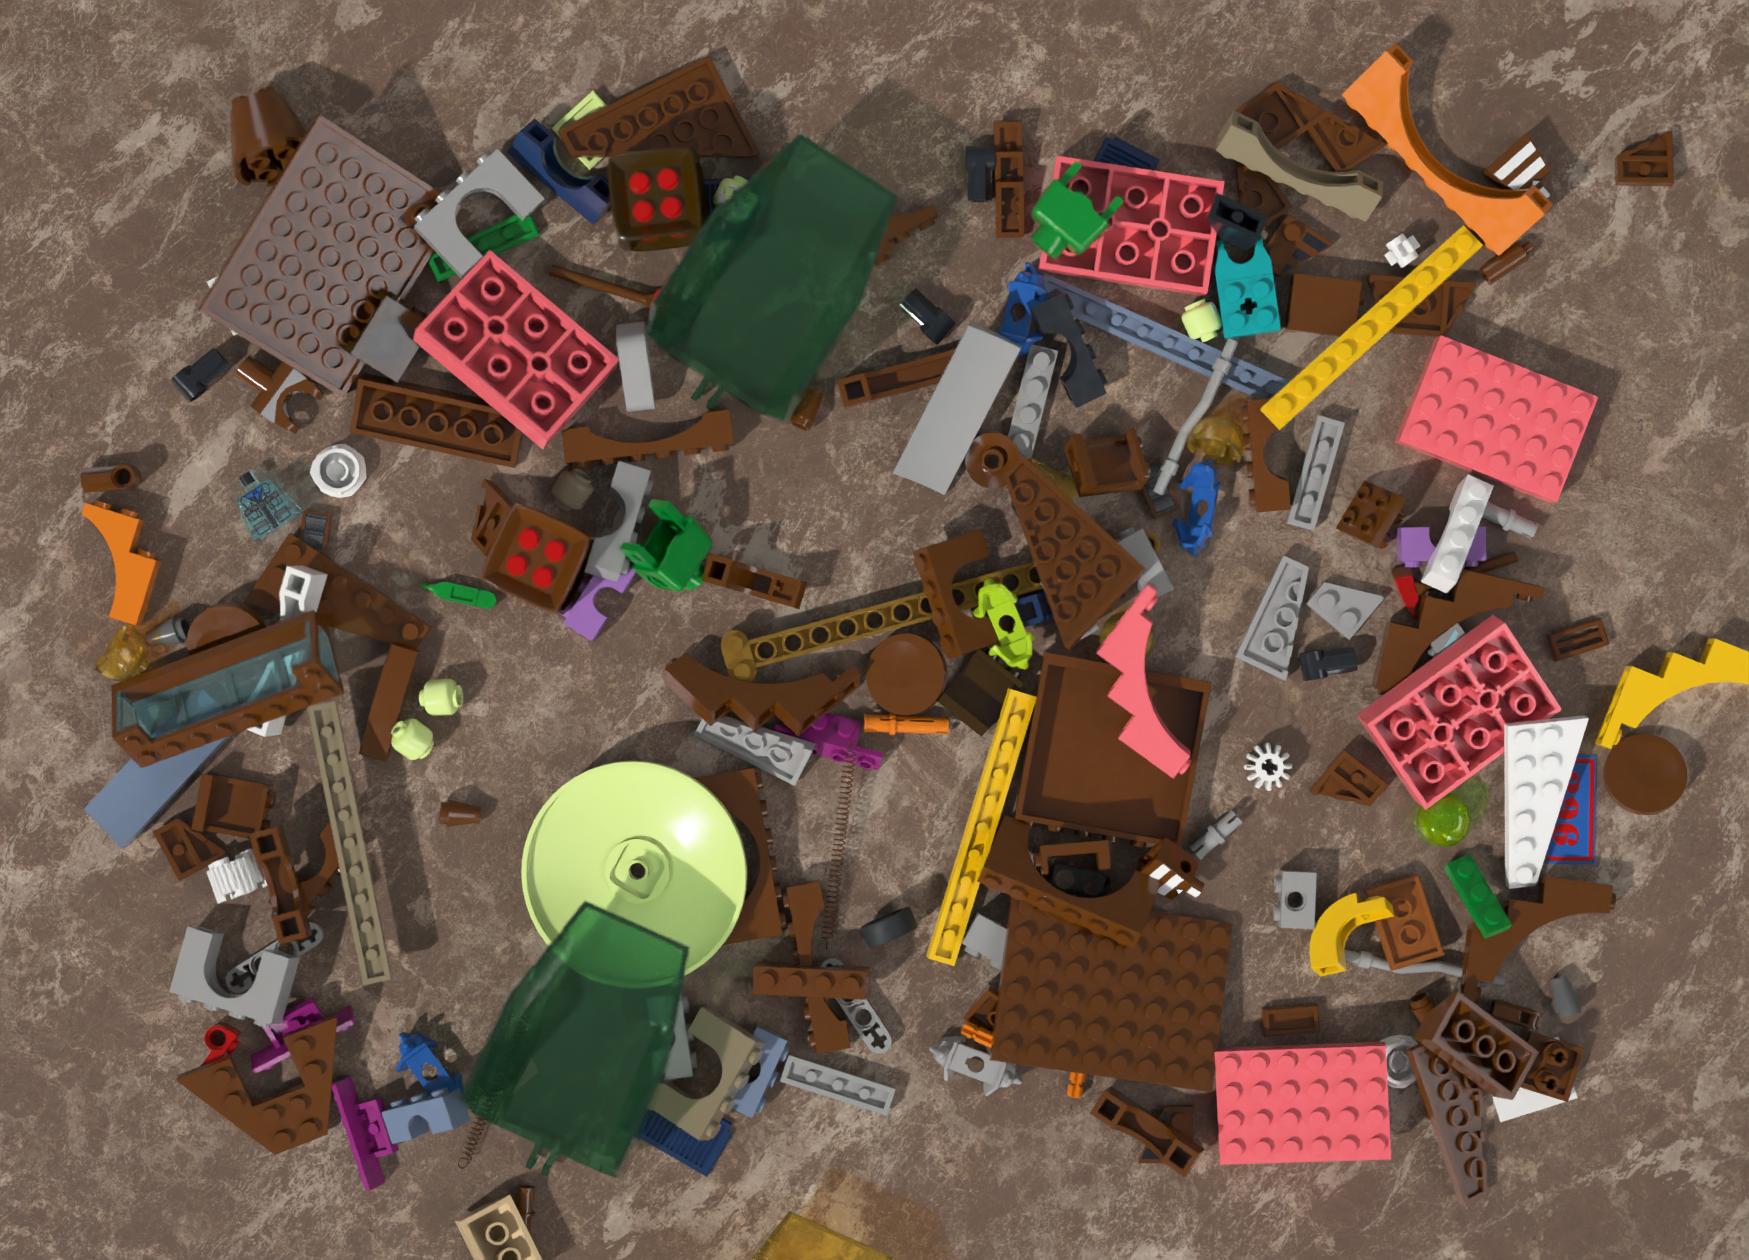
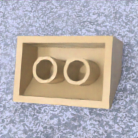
M511 1195L485 1204L455 1220L474 1260H542Z

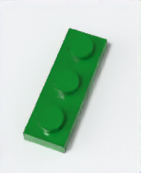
M1471 854L1446 863L1444 870L1484 939L1509 930L1512 924Z

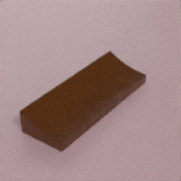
M363 373L358 379L350 433L512 468L517 466L523 432L482 398L400 380L396 382L391 378Z

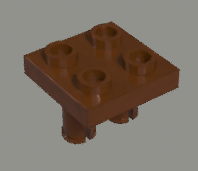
M1364 480L1336 529L1374 548L1384 549L1388 544L1383 541V538L1389 542L1391 541V535L1388 533L1391 525H1398L1403 521L1397 515L1399 514L1403 518L1406 515L1405 510L1402 509L1406 499Z
M1529 1031L1526 1042L1538 1050L1539 1053L1520 1087L1568 1102L1585 1049Z

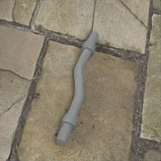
M1228 338L1220 358H1216L1212 367L1214 370L1202 399L1180 428L1167 460H1163L1159 469L1161 474L1153 492L1163 496L1171 476H1175L1179 467L1177 464L1189 435L1211 406L1223 376L1227 375L1232 365L1230 360L1237 347V341Z
M1344 949L1345 961L1356 963L1357 967L1366 969L1374 967L1390 971L1387 960L1384 958L1372 956L1371 952L1363 950L1355 952ZM1440 960L1423 961L1391 972L1399 974L1442 972L1461 977L1462 966ZM1496 974L1494 981L1488 984L1502 987L1505 976Z

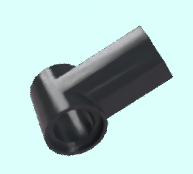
M966 146L968 202H992V172H994L995 167L994 146Z
M917 288L899 305L920 326L919 329L936 345L957 325L941 308H936Z
M213 347L192 366L188 365L172 377L171 382L190 403L200 397L209 388L208 385L231 366L222 354Z
M1354 647L1299 653L1303 681L1328 678V675L1358 671Z

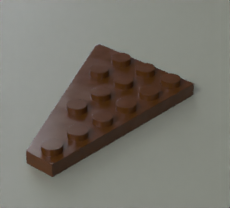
M710 56L698 60L558 130L571 158L614 157L630 152L667 147H693L697 150L700 157H756L760 154Z
M1022 455L1005 472L1003 477L1063 644L1070 650L1141 577L1146 568Z

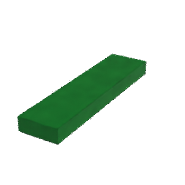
M530 214L524 221L517 215H514L466 239L482 256L489 250L498 256L541 235ZM436 252L431 255L428 262L439 283L457 275Z

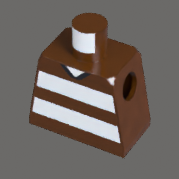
M1527 134L1522 136L1482 172L1487 179L1500 189H1529L1534 184L1546 198L1551 195L1548 189L1541 183L1551 173L1550 169Z
M1166 837L1139 859L1135 869L1162 881L1157 893L1168 899H1174L1183 891L1196 898L1204 888V883L1194 877L1198 868V862Z

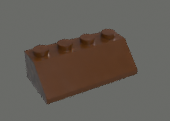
M1456 991L1426 1014L1414 1036L1417 1041L1493 1097L1513 1100L1539 1053L1538 1050L1460 992Z

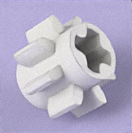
M1404 233L1386 244L1389 252L1384 256L1391 266L1398 262L1402 268L1419 256L1415 250L1420 247V244L1413 235L1407 239Z

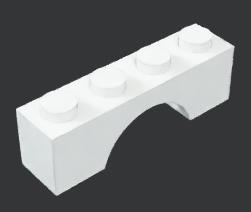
M1467 475L1457 486L1448 509L1450 510L1447 525L1428 561L1421 582L1445 593L1457 583L1493 485Z

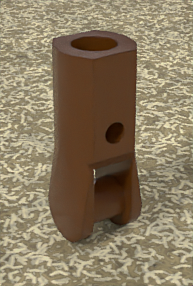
M1493 999L1489 1015L1497 1020L1537 1031L1539 1030V1027H1537L1539 1016L1542 1017L1543 1013L1496 999ZM1522 1011L1528 1013L1526 1023L1520 1022Z

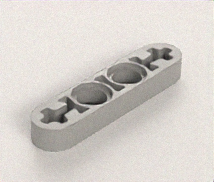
M309 921L311 930L315 928L318 933L315 935L316 941L313 942L310 938L301 943L305 949L301 950L297 940L290 942L295 948L293 956H301L323 940L324 930L319 923ZM278 940L228 972L226 985L232 992L242 993L253 986L255 982L253 975L243 981L244 987L240 984L235 986L233 980L236 978L234 973H237L239 976L246 973L249 969L245 965L249 964L251 972L257 976L256 960L262 957L264 950L279 951L280 945Z
M829 957L821 963L820 967H827L828 963H831L833 966L837 964L839 966L844 965V963L836 957ZM836 998L867 1047L874 1053L886 1052L891 1046V1035L868 999L844 1001L843 999ZM866 1009L871 1013L872 1018L868 1024L861 1025L856 1021L855 1015L859 1010ZM876 1022L879 1024V1027H875L877 1034L887 1037L884 1039L885 1045L883 1047H880L878 1044L873 1046L874 1036L869 1031L865 1035L863 1032L870 1029Z

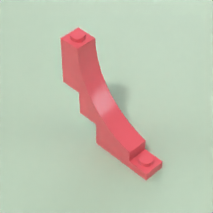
M1148 581L1100 645L1097 654L1122 671V674L1110 688L1108 697L1133 714L1120 731L1118 739L1174 778L1177 773L1182 775L1192 762L1189 760L1191 751L1169 731L1160 718L1149 692L1145 670V652L1153 619L1142 611L1144 609L1149 611L1158 600V597L1155 596L1157 587Z

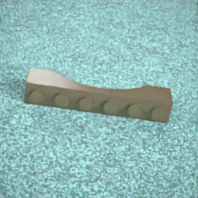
M1234 110L1217 137L1216 151L1223 157L1243 163L1250 170L1264 173L1275 182L1285 183L1303 195H1310L1320 200L1326 206H1333L1344 211L1351 218H1358L1366 222L1383 196V181L1360 170L1327 172L1312 169L1291 160L1272 145L1264 134L1259 122Z

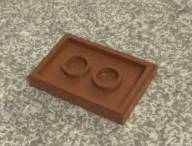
M1419 874L1364 891L1366 899L1373 896L1385 897L1393 905V917L1374 921L1390 972L1445 955Z

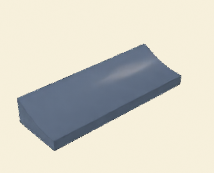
M204 688L195 690L184 701L190 725L228 712ZM178 709L154 733L151 739L182 729ZM230 736L141 768L131 758L84 810L110 835L121 849L128 847Z

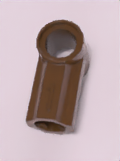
M119 464L115 466L82 468L80 478L83 492L90 493L135 489L141 483L142 475L140 470L133 465ZM127 469L131 474V480L125 485L121 482L120 476Z

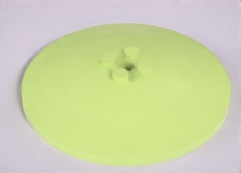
M632 760L618 761L592 768L564 784L550 797L536 816L528 833L522 857L521 876L524 898L530 917L541 937L557 956L580 973L593 979L618 986L644 987L667 983L691 973L710 959L724 944L734 929L744 904L747 889V862L741 836L731 815L708 788L690 775L675 768L659 763ZM634 863H640L644 866V877L636 878L632 875L631 866Z

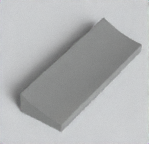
M971 320L893 474L915 481L945 495L1022 346Z

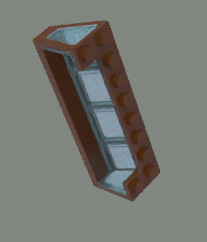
M311 610L112 685V739L141 768L344 694L326 623L315 610Z

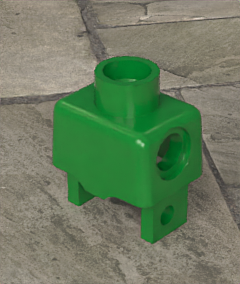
M1076 160L1059 181L1056 179L1052 181L1031 212L1033 220L1040 226L1030 237V240L1054 260L1061 255L1066 247L1075 255H1082L1108 228L1109 224L1107 221L1124 202L1117 195L1099 216L1094 211L1091 200L1081 192L1076 193L1066 188L1082 167Z
M652 499L648 506L660 517V520L642 546L623 542L619 549L632 561L630 568L651 586L676 592L683 589L693 590L704 582L702 577L707 563L703 559L711 549L713 540L693 516L681 514L668 501Z

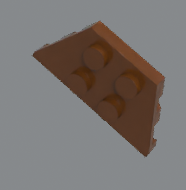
M1368 274L1366 280L1376 304L1405 277ZM1443 282L1388 333L1426 337L1442 335L1446 337L1455 319L1464 308L1469 296L1475 290L1476 283Z

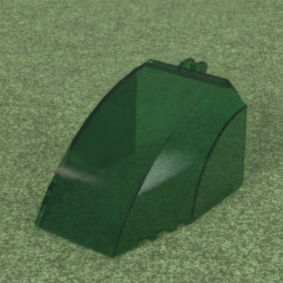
M799 134L775 155L774 159L763 169L758 170L745 185L740 186L728 200L714 209L653 300L645 330L669 356L704 377L691 398L695 401L700 399L705 388L711 382L718 386V389L708 400L707 409L712 411L725 391L761 415L789 423L831 357L862 302L897 195L804 135Z
M584 901L562 928V931L555 940L544 950L545 952L538 961L527 971L521 982L510 992L460 1101L468 1112L499 1128L535 1143L526 1163V1168L532 1169L535 1166L542 1147L551 1150L541 1173L548 1177L559 1154L597 1172L623 1181L647 1127L666 1075L690 947Z

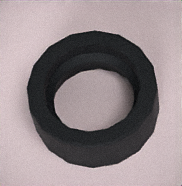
M904 907L868 922L861 927V930L869 948H873L917 929L918 925L911 908Z

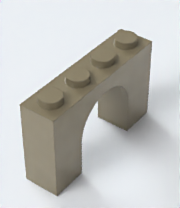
M701 1007L688 1032L712 1047L719 1055L722 1063V1077L718 1087L710 1095L698 1099L671 1081L659 1080L645 1105L696 1139L709 1141L719 1132L721 1128L720 1121L724 1114L729 1113L735 1103L734 1097L738 1090L746 1085L749 1079L748 1072L752 1065L757 1064L763 1055L762 1048L765 1042L714 1009Z

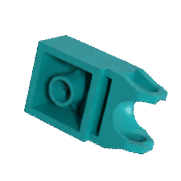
M1262 235L1256 243L1253 258L1244 264L1232 262L1224 249L1223 241H1217L1218 257L1215 265V274L1225 340L1228 338L1238 339L1281 332L1272 263L1263 247ZM1246 300H1252V303H1256L1257 308L1252 310L1253 314H1246V310L1241 311V306L1245 305Z

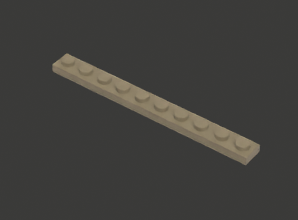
M337 701L309 706L307 708L363 985L391 980L393 978Z

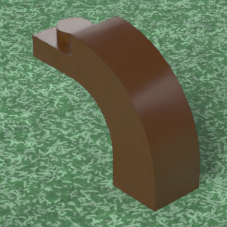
M710 553L702 577V581L796 609H800L807 586L805 581Z

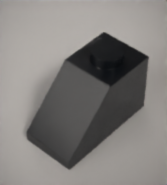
M1216 193L1206 219L1222 240L1248 251L1259 241L1267 215Z

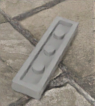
M1032 345L1029 349L1008 437L1017 445L1020 456L1023 455L1028 460L1032 458L1058 354L1057 350Z
M1320 415L1316 416L1286 524L1310 531L1315 530L1345 425L1344 422Z
M788 1054L780 1079L782 1083L886 1116L888 1115L896 1090L895 1087L792 1054Z

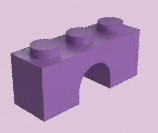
M1429 527L1397 528V562H1405V567H1422V562H1428L1436 549L1430 541ZM1486 527L1477 528L1463 567L1478 566V561H1486Z
M630 564L626 575L620 573L617 582L593 575L591 580L586 577L577 591L581 596L576 604L571 601L563 613V616L566 617L563 624L590 641H594L609 618L597 609L595 604L596 595L601 589L606 587L614 588L624 594L637 574L630 568Z

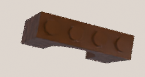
M982 529L913 551L914 564L920 573L923 582V592L928 598L932 610V619L938 628L941 647L946 653L947 659L999 643L1000 641L990 617L973 618L964 614L956 605L952 595V580L957 570L965 564L990 556ZM1010 615L1002 616L999 622L1000 627L1004 631H1008L1009 634L1014 632Z

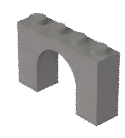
M498 149L493 153L489 150L477 160L479 166L472 173L466 170L456 180L459 184L451 192L447 188L436 198L438 204L431 211L425 208L415 218L418 223L414 226V230L461 279L483 257L462 235L456 224L455 212L459 203L465 197L476 192L492 193L501 198L522 221L535 211L545 199Z
M1132 526L1118 534L1120 539L1116 540V542L1146 568V571L1135 582L1140 592L1148 581L1157 587V593L1155 594L1157 597L1173 590L1174 587L1144 530L1139 528L1135 530ZM1097 623L1082 638L1099 630Z
M187 926L169 992L178 994V999L184 1002L194 1003L195 1000L203 1002V1007L209 1010L220 1011V1008L228 1010V1015L234 1018L245 1019V1017L255 1019L254 1024L270 1028L271 1024L282 1023L300 957L278 950H264L253 986L240 997L233 996L220 986L216 977V961L224 933L201 926Z

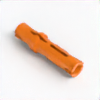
M894 713L889 715L864 714V732H889V735H895V733L948 735L949 717L898 716Z

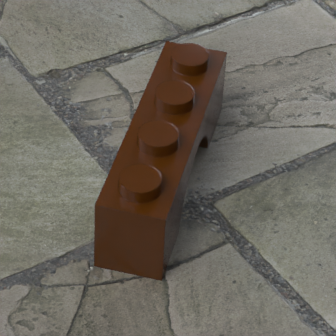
M1274 396L1246 398L1247 405L1241 406L1243 422H1248L1249 433H1244L1245 450H1250L1251 461H1246L1247 478H1253V489H1248L1250 506H1255L1257 513L1291 510L1288 480L1271 472L1264 461L1265 443L1268 437L1278 428L1264 415L1261 408Z
M331 822L327 824L320 834L326 850V858L322 869L311 879L298 880L307 916L315 908L311 904L316 897L323 898L332 885L329 881L333 875H341ZM363 829V834L365 835L367 831Z
M283 825L249 834L256 861L260 865L268 885L272 903V920L279 945L312 935Z
M758 961L753 966V994L865 1000L870 991V966L803 967L791 965L787 962Z
M1112 1086L1104 1090L1090 1112L1091 1115L1110 1128L1124 1132L1143 1143L1159 1157L1162 1163L1184 1178L1191 1172L1205 1150Z

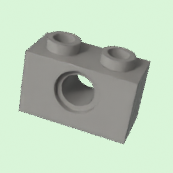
M1279 869V876L1274 877V893H1278V904L1273 905V921H1277V926L1280 928L1314 929L1316 872ZM1291 892H1299L1301 896L1300 903L1293 907L1289 906L1287 903L1288 895Z

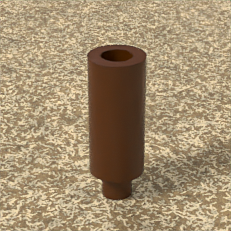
M1529 241L1522 246L1517 243L1480 267L1479 271L1484 280L1491 285L1528 261L1527 255L1532 253L1534 248Z

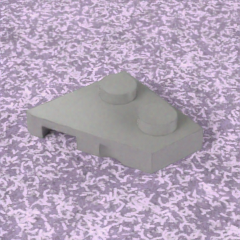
M1323 582L1305 604L1346 639L1350 640L1384 598L1380 595Z

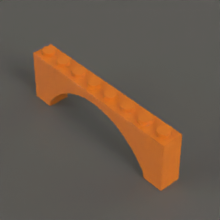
M1394 43L1342 96L1353 110H1357L1365 118L1367 125L1385 139L1388 147L1397 151L1405 159L1406 165L1424 179L1427 187L1436 191L1444 199L1445 205L1463 219L1466 227L1471 231H1475L1483 239L1484 245L1499 256L1542 218L1553 204L1534 184L1529 189L1518 190L1485 187L1456 175L1434 157L1421 139L1410 110L1408 81L1410 67L1415 62Z

